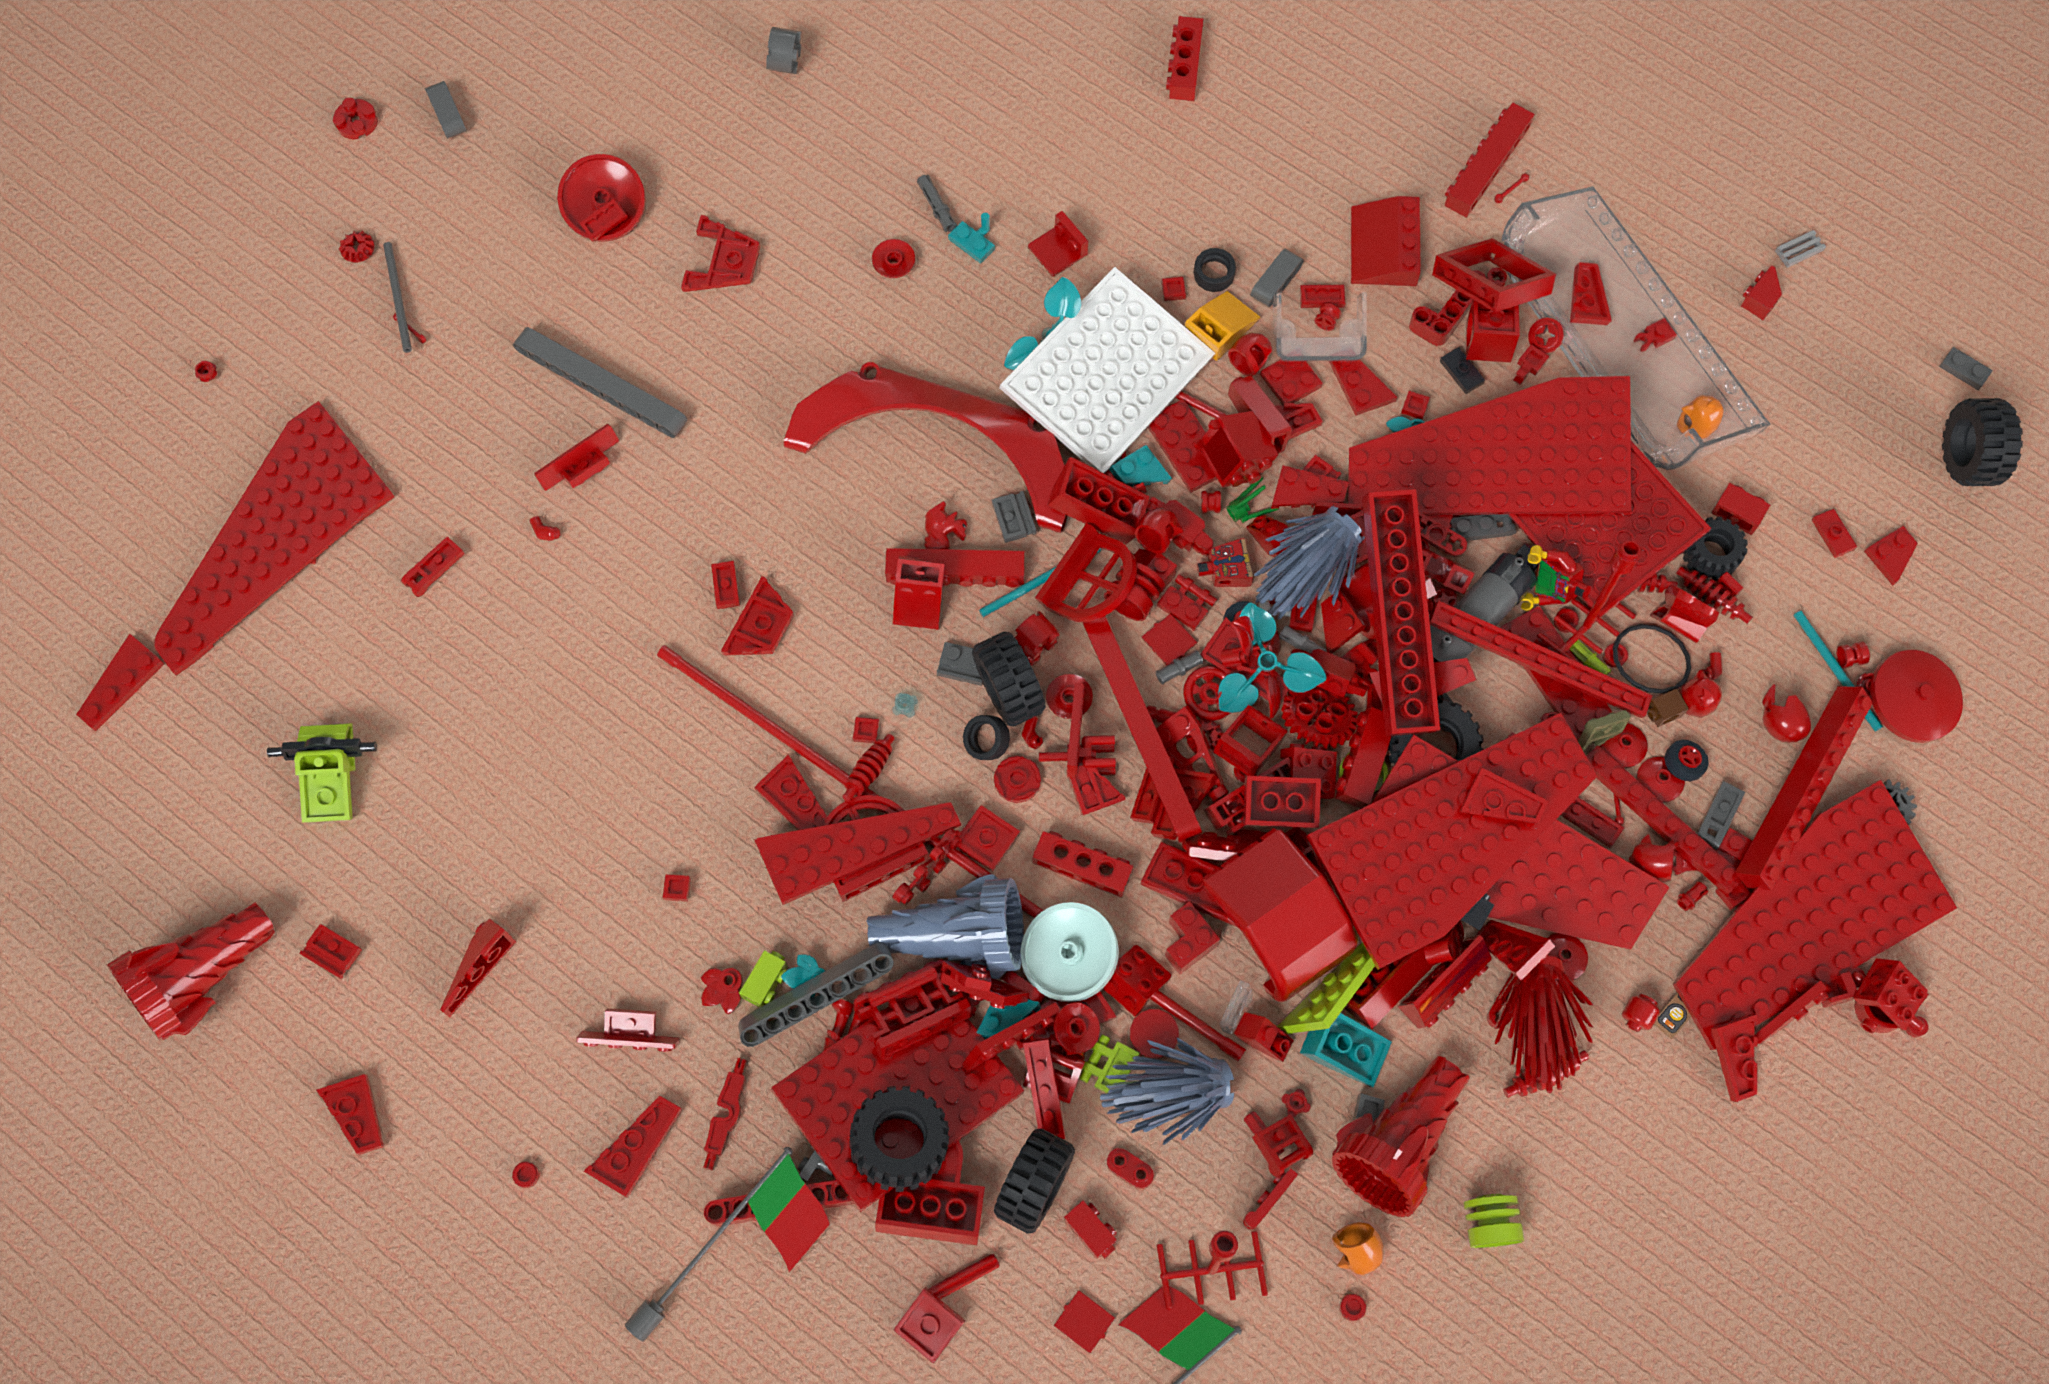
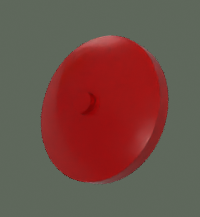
M608 154L589 155L573 163L562 176L557 193L558 206L563 219L575 233L588 240L591 239L579 223L615 198L628 218L598 238L597 242L617 240L630 233L641 220L646 203L644 186L637 172L624 160Z
M1920 650L1899 651L1884 659L1873 673L1870 684L1873 708L1884 726L1896 736L1910 742L1927 743L1946 736L1958 724L1963 710L1961 687L1952 670L1936 656Z

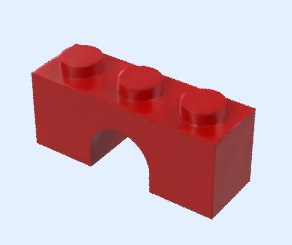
M1422 547L1425 575L1436 579L1444 586L1465 594L1475 573L1462 564Z

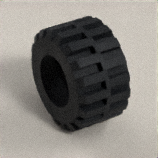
M1709 517L1705 522L1711 527V530L1683 552L1685 554L1683 560L1689 563L1687 565L1689 570H1696L1700 572L1699 574L1706 575L1708 577L1707 580L1709 577H1712L1716 581L1726 572L1730 575L1734 573L1747 554L1748 549L1746 546L1748 541L1743 539L1745 537L1744 531L1740 532L1738 530L1740 527L1737 524L1732 525L1731 520L1726 519V521H1723L1722 517H1716L1713 520L1712 517ZM1704 542L1718 544L1724 550L1725 556L1712 554L1708 551Z

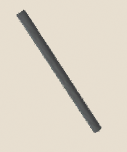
M386 242L383 244L402 348L403 352L409 353L412 351L393 247L392 243Z

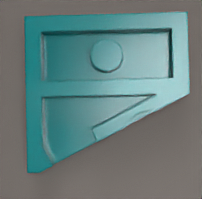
M1147 445L1113 464L1109 469L1118 481L1130 487L1142 482L1145 486L1155 482L1168 484L1172 479Z
M1029 999L1028 1002L1018 1003L1017 1006L1008 1005L1004 1009L995 1008L990 1005L977 1033L982 1035L984 1039H987L1025 1019L1033 1011H1040L1041 1005L1039 1002Z

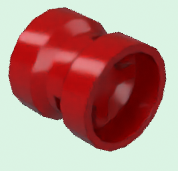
M1864 641L1855 642L1851 646L1844 644L1837 647L1836 656L1842 668L1852 667L1853 664L1864 665L1869 663L1870 653Z

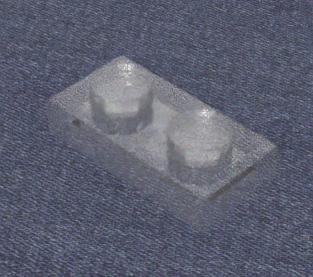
M1240 980L1219 1023L1222 1031L1228 1034H1232L1234 1028H1237L1243 1016L1241 1013L1244 1007H1248L1252 1001L1253 993H1251L1252 990L1249 983Z

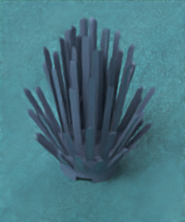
M1331 506L1325 513L1286 520L1288 524L1294 522L1302 524L1286 528L1283 533L1265 539L1267 541L1274 539L1275 541H1282L1289 538L1281 542V546L1269 552L1270 555L1286 547L1288 548L1254 574V576H1259L1267 572L1268 576L1256 590V592L1260 593L1256 596L1255 603L1260 602L1263 604L1267 600L1272 601L1274 599L1276 603L1267 612L1269 614L1273 613V616L1280 612L1278 619H1281L1286 612L1292 610L1297 604V608L1304 607L1300 613V618H1302L1317 594V600H1320L1336 570L1328 589L1331 595L1334 594L1331 602L1334 606L1349 560L1346 586L1348 588L1350 586L1352 574L1354 575L1358 545L1365 539L1364 536L1359 535L1362 530L1347 514L1344 517L1336 512L1338 508Z
M1177 1038V1042L1180 1044H1177V1046L1182 1051L1147 1040L1150 1045L1159 1048V1050L1151 1048L1150 1050L1153 1053L1188 1064L1134 1056L1132 1058L1134 1061L1127 1062L1128 1065H1114L1113 1068L1145 1070L1146 1073L1106 1076L1108 1079H1122L1130 1082L1106 1085L1110 1090L1107 1094L1100 1096L1101 1100H1107L1103 1101L1101 1105L1103 1107L1114 1106L1118 1108L1109 1110L1107 1114L1125 1112L1120 1114L1119 1117L1121 1118L1116 1120L1118 1124L1139 1118L1153 1117L1137 1123L1134 1126L1136 1128L1131 1133L1142 1129L1144 1132H1148L1182 1114L1195 1110L1166 1129L1162 1134L1167 1135L1176 1128H1179L1163 1141V1145H1165L1178 1134L1188 1129L1182 1135L1181 1140H1184L1197 1127L1198 1131H1201L1219 1109L1227 1108L1231 1105L1235 1093H1230V1080H1234L1232 1071L1224 1059L1210 1058Z

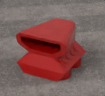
M1670 585L1664 591L1666 603L1657 607L1650 616L1692 642L1697 643L1706 629L1716 622L1719 612L1686 591Z

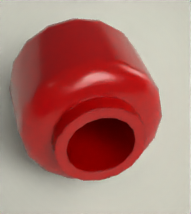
M1641 993L1638 996L1630 997L1622 1011V1017L1627 1021L1626 1026L1636 1032H1640L1641 1029H1652L1660 1014V1010L1657 1007L1658 1003Z

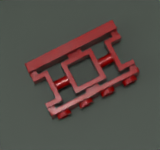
M943 959L937 962L931 961L923 967L932 965L937 971L938 977L932 981V985L935 988L934 991L925 994L920 986L887 1001L891 1009L889 1012L881 1015L877 1007L870 1005L867 995L871 992H863L854 999V1011L858 1014L860 1021L872 1016L880 1031L872 1034V1042L877 1047L876 1051L880 1059L970 1018L971 1005L967 998L964 999L962 993L950 998L940 982L942 973H944L941 971ZM909 971L905 973L901 978H904L914 972ZM891 981L885 982V983H883L878 989H880V988H882V987H884V986H886V985H888V984H891V983H893V982H891ZM916 995L925 1010L905 1018L898 1003ZM941 999L946 1008L935 1013L931 1003ZM897 1019L901 1029L890 1034L887 1023Z

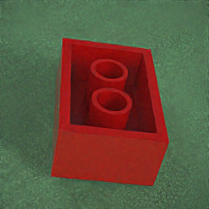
M1245 776L1243 824L1319 828L1321 779Z

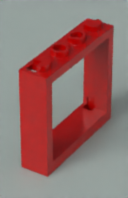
M1491 238L1436 255L1432 276L1493 312H1498L1552 294L1556 273ZM1490 261L1522 281L1500 287L1467 267Z

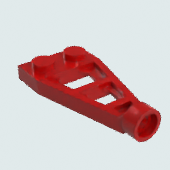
M1184 706L1158 726L1156 730L1167 754L1175 758L1174 764L1180 769L1195 771L1192 766L1193 763L1201 757L1205 759L1210 768L1209 774H1215L1218 778L1207 793L1213 803L1225 797L1229 791L1225 787L1202 725L1189 706ZM1188 735L1194 738L1197 745V753L1191 758L1184 757L1176 748L1177 743Z

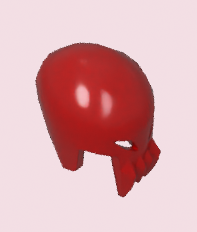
M1773 684L1762 700L1764 705L1762 718L1764 727L1774 739L1780 742L1795 743L1805 739L1811 732V720L1806 707L1796 695L1788 696L1784 707L1775 705L1776 684Z

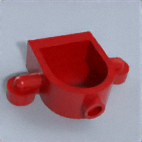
M1856 967L1849 972L1852 975L1856 988H1859L1866 975L1862 969ZM1928 993L1926 994V996H1925L1924 1000L1922 1001V1003H1923V1002L1925 1001V999L1928 997V995H1929ZM1855 1001V1013L1861 1022L1860 1026L1868 1033H1889L1898 1029L1897 1025L1879 1007L1862 1005ZM1914 1016L1906 1032L1911 1037L1918 1038L1928 1032L1929 1026L1924 1018Z

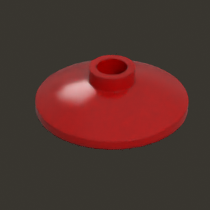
M889 239L881 242L874 249L872 264L880 275L887 278H899L908 274L914 267L915 253L907 242L899 239Z
M1064 674L1058 676L1049 684L1046 691V702L1049 709L1055 715L1064 719H1071L1073 701L1070 703L1066 702L1065 698L1068 696L1073 698L1075 683H1083L1084 685L1082 715L1090 709L1093 701V692L1091 686L1084 678L1075 674Z
M1627 723L1622 733L1610 738L1600 747L1623 768H1630L1638 765L1645 758L1648 744L1643 732L1636 726ZM1622 739H1626L1629 745H1624Z
M1664 757L1647 759L1637 771L1636 779L1662 803L1675 800L1684 789L1685 781L1676 778L1669 772L1665 765ZM1659 774H1664L1667 780L1660 779Z
M1556 933L1549 936L1548 939L1552 941L1555 947L1548 953V956L1562 960L1565 973L1571 980L1580 977L1588 965V953L1584 944L1578 938ZM1562 951L1568 952L1569 959L1562 957Z
M1070 1003L1062 1007L1054 1021L1056 1039L1064 1049L1072 1053H1083L1093 1048L1100 1034L1099 1020L1094 1011L1082 1003ZM1071 1025L1075 1027V1033L1072 1032Z

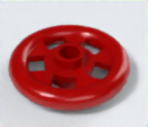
M1214 666L1200 667L1194 670L1185 681L1183 688L1185 703L1193 714L1199 718L1215 721L1223 719L1230 714L1219 709V698L1222 691L1218 694L1219 685L1212 682L1214 676L1223 680L1228 675L1222 669ZM1202 677L1206 683L1199 688L1195 682ZM1212 691L1214 696L1212 698L1208 697L1206 692ZM1199 694L1202 703L1197 704L1193 695ZM1208 705H1217L1218 711H1208Z

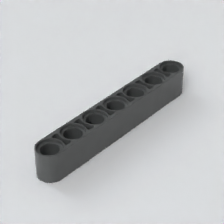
M876 943L744 1016L738 1024L741 1043L747 1047L757 1046L888 973L894 963L889 947L884 943ZM885 956L883 960H876L878 957ZM859 968H863V969H864V970L861 971V972H854L855 970H857V969H859ZM835 981H842L840 984H833ZM814 993H820V995L816 997L811 996ZM792 1005H798L797 1008H789ZM771 1017H776L773 1021L768 1020ZM750 1029H754V1030H755L754 1032H751V1033H747V1032H746L747 1030H750Z

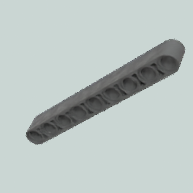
M525 327L512 344L525 357L671 438H675L687 422V417L679 410L529 327Z

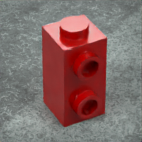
M1083 1200L1064 1216V1221L1096 1259L1101 1256L1106 1259L1116 1250L1113 1245L1117 1242V1239L1114 1237L1117 1233L1108 1222L1105 1224L1101 1222L1097 1217L1100 1213L1091 1202L1086 1204Z

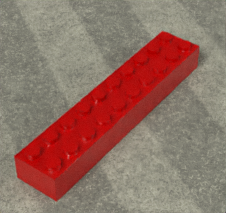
M1416 489L1369 492L1362 498L1385 736L1433 733L1440 730Z

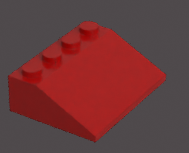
M1395 196L1351 206V284L1417 286L1421 273L1420 197Z

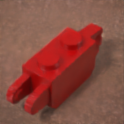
M1155 497L1150 498L1146 512L1157 508L1170 510L1176 515L1179 524L1183 527L1184 532L1172 539L1174 544L1180 549H1186L1188 552L1194 549L1199 554L1201 553V555L1207 557L1209 549L1213 547L1214 542L1213 539L1204 533L1205 521L1177 500H1169L1167 503H1164Z
M1298 648L1291 651V654H1308L1321 665L1325 672L1326 680L1316 687L1342 698L1345 697L1346 693L1365 696L1370 682L1355 674L1357 667L1354 663L1321 649H1314L1312 653Z

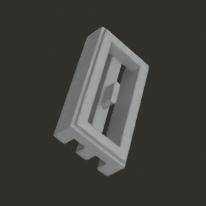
M1812 230L1777 247L1775 252L1788 268L1824 251L1826 246L1824 243H1820V237L1816 238V232ZM1813 245L1815 246V248L1808 250L1794 258H1791L1789 260L1787 259V257L1803 251L1804 249H1807Z

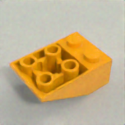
M1226 291L1201 306L1185 322V328L1215 352L1213 359L1218 361L1260 319V316Z

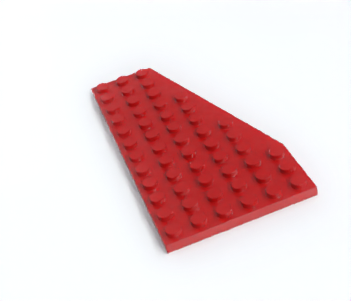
M1630 376L1559 377L1349 448L1348 504H1360L1361 512L1363 511L1362 498L1369 492L1416 489L1418 512L1425 515L1631 513Z
M1559 713L1308 834L1306 837L1377 970L1443 938L1597 778V775L1562 713ZM1480 768H1484L1549 801L1538 824L1466 814L1459 811Z
M1413 734L1371 804L1459 761ZM1556 819L1487 891L1486 894L1491 897L1489 902L1494 904L1488 917L1631 950L1668 891L1669 886Z
M1882 780L1875 781L1817 814L1813 819L1814 821L1803 832L1799 841L1795 843L1793 852L1772 891L1757 887L1745 902L1739 905L1717 931L1718 933L1673 983L1674 988L1691 1014L1710 1050L1716 1049L1711 1028L1749 1014H1758V1023H1754L1755 1027L1789 1007L1820 980L1829 984L1837 979V976L1853 970L1957 909V906Z

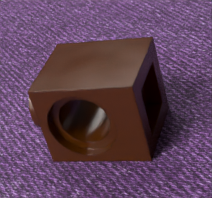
M1675 689L1652 699L1647 715L1658 728L1682 717L1689 708L1679 691Z

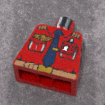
M1245 538L1209 549L1208 561L1197 563L1198 576L1211 575L1215 587H1251L1253 575Z

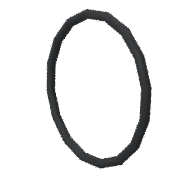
M1638 624L1627 627L1616 638L1613 646L1614 663L1620 674L1633 686L1646 692L1664 694L1679 689L1687 682L1691 671L1690 655L1683 642L1672 632L1657 625ZM1641 628L1656 630L1668 635L1679 645L1685 656L1686 671L1683 679L1675 686L1665 689L1648 688L1635 682L1625 673L1618 659L1617 648L1621 638L1630 631Z

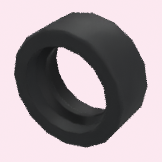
M1209 248L1202 251L1197 256L1194 264L1193 273L1196 283L1204 290L1210 292H1219L1227 289L1234 280L1236 271L1235 260L1224 249ZM1216 261L1225 265L1228 271L1226 276L1214 279L1202 272V266L1208 262Z
M992 715L975 716L964 728V747L968 754L975 759H998L1006 752L1009 746V729L1006 723L999 717ZM984 724H990L995 731L994 745L987 752L980 748L977 738L978 732Z

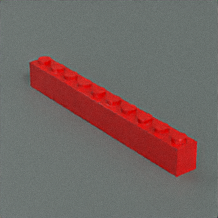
M1837 686L1735 872L1747 888L1756 889L1760 887L1763 890L1772 891L1793 852L1795 843L1799 841L1866 714L1871 708L1873 701L1863 687Z

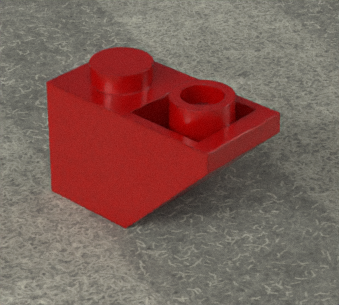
M1773 265L1766 272L1762 270L1755 279L1757 284L1754 287L1750 285L1743 294L1745 300L1741 307L1761 320L1767 317L1782 296L1776 268Z
M1266 515L1256 517L1251 524L1246 526L1249 533L1268 555H1270L1269 552L1281 546V542L1289 539L1286 538L1282 541H1275V539L1272 541L1265 540L1283 533L1284 529L1288 528V525ZM1286 547V548H1284V549H1282V550L1278 551L1277 553H1275V554H1273V555H1270V556L1276 557L1277 555H1279L1281 552H1283V551H1284L1285 549H1287L1288 547Z
M1247 1012L1243 1013L1234 1032L1247 1045L1280 1062H1284L1294 1041L1266 1017Z

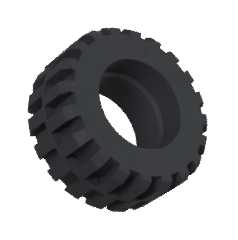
M1969 398L1958 403L1949 413L1950 417L1946 420V428L1942 436L1944 438L1942 450H1944L1943 460L1947 465L1945 468L1950 473V477L1962 486L2001 485L2016 471L2018 467L2017 462L2021 458L2020 450L2023 448V441H2021L2023 431L2020 428L2021 421L2020 417L2016 415V409L2006 400L2001 398Z
M1001 632L976 644L972 649V655L977 671L994 707H996L997 712L1006 725L1015 727L1042 714L1046 708L1043 692L1033 668L1016 638L1010 632Z
M1447 699L1437 701L1440 726L1452 734L1457 745V754L1454 759L1461 761L1484 750L1481 747V744L1484 742L1483 734L1479 735L1478 732L1481 727L1478 721L1475 723L1472 721L1471 717L1473 715L1469 710L1465 713L1461 710L1462 705L1458 703L1454 705L1449 704ZM1413 734L1391 736L1388 750L1391 753L1389 756L1390 763L1395 765Z
M895 1086L887 1087V1092L882 1093L881 1090L874 1092L873 1098H866L862 1102L861 1109L856 1110L850 1129L849 1146L853 1163L857 1164V1170L861 1176L864 1174L868 1176L867 1181L872 1185L877 1182L881 1184L880 1189L887 1191L889 1187H896V1192H903L904 1187H910V1190L919 1187V1183L923 1182L926 1184L929 1182L932 1175L937 1174L940 1170L949 1144L948 1121L944 1120L945 1113L943 1109L936 1107L937 1101L932 1097L926 1099L924 1097L925 1092L917 1089L916 1093L911 1092L909 1086H903L902 1090H896ZM888 1120H908L914 1123L923 1133V1146L917 1154L909 1158H891L882 1153L875 1144L877 1128Z
M1042 1128L1035 1129L1021 1148L1001 1188L994 1207L996 1217L1027 1234L1034 1233L1050 1209L1068 1172L1075 1154L1073 1145Z

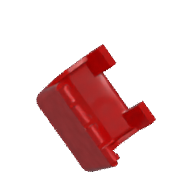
M1273 828L1260 837L1262 842L1254 841L1240 851L1242 856L1234 855L1220 865L1222 870L1216 868L1202 879L1206 892L1240 929L1268 972L1271 979L1263 984L1265 991L1276 1001L1285 1002L1352 955L1359 939L1350 917L1323 874L1282 830Z

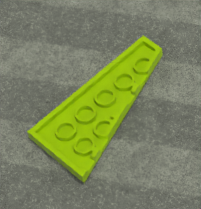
M1363 942L1332 973L1325 976L1323 981L1277 1026L1285 1034L1330 1028L1375 967Z

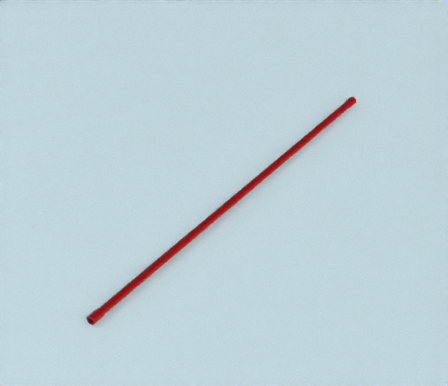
M663 645L659 649L657 657L680 670L845 786L850 775L691 665L668 646ZM869 788L864 790V792L860 795L879 796L877 793H875ZM937 836L926 841V843L935 848L941 844V838ZM950 849L946 855L947 858L977 879L991 875L990 872L957 849ZM1019 893L1022 910L1036 918V916L1044 911ZM1157 991L1150 998L1153 1002L1214 1043L1221 1051L1237 1062L1245 1053V1048L1229 1037L1222 1035L1161 991Z

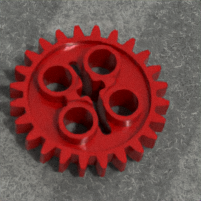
M1314 687L1302 693L1290 690L1288 696L1286 695L1281 708L1283 714L1281 718L1286 720L1284 726H1291L1290 734L1298 733V740L1305 738V744L1312 741L1314 742V747L1317 748L1320 743L1324 749H1327L1329 743L1333 748H1336L1338 743L1344 745L1346 740L1349 741L1357 728L1356 716L1358 712L1353 711L1354 704H1347L1350 699L1349 697L1342 698Z

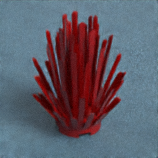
M1547 956L1521 981L1515 975L1511 977L1497 998L1499 1001L1492 1010L1491 1015L1497 1013L1509 994L1494 1028H1499L1495 1045L1499 1043L1509 1015L1514 1011L1508 1033L1509 1039L1513 1037L1510 1066L1514 1064L1517 1049L1516 1076L1519 1077L1523 1054L1526 1088L1530 1085L1531 1068L1533 1090L1537 1086L1536 1079H1541L1542 1083H1546L1547 1093H1552L1551 1068L1555 1071L1558 1090L1562 1089L1561 1065L1564 1077L1568 1078L1569 1068L1571 1075L1575 1076L1570 1047H1572L1577 1062L1582 1065L1575 1040L1577 1033L1568 1012L1564 996L1590 1043L1593 1040L1583 1021L1589 1027H1594L1577 999L1583 1004L1594 1005L1565 973L1562 960Z

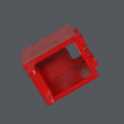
M1254 411L1219 416L1218 419L1211 420L1208 423V431L1202 438L1195 439L1192 443L1194 448L1201 449L1222 487H1237L1243 483L1253 484L1259 481L1262 473L1273 465L1272 462L1279 455Z

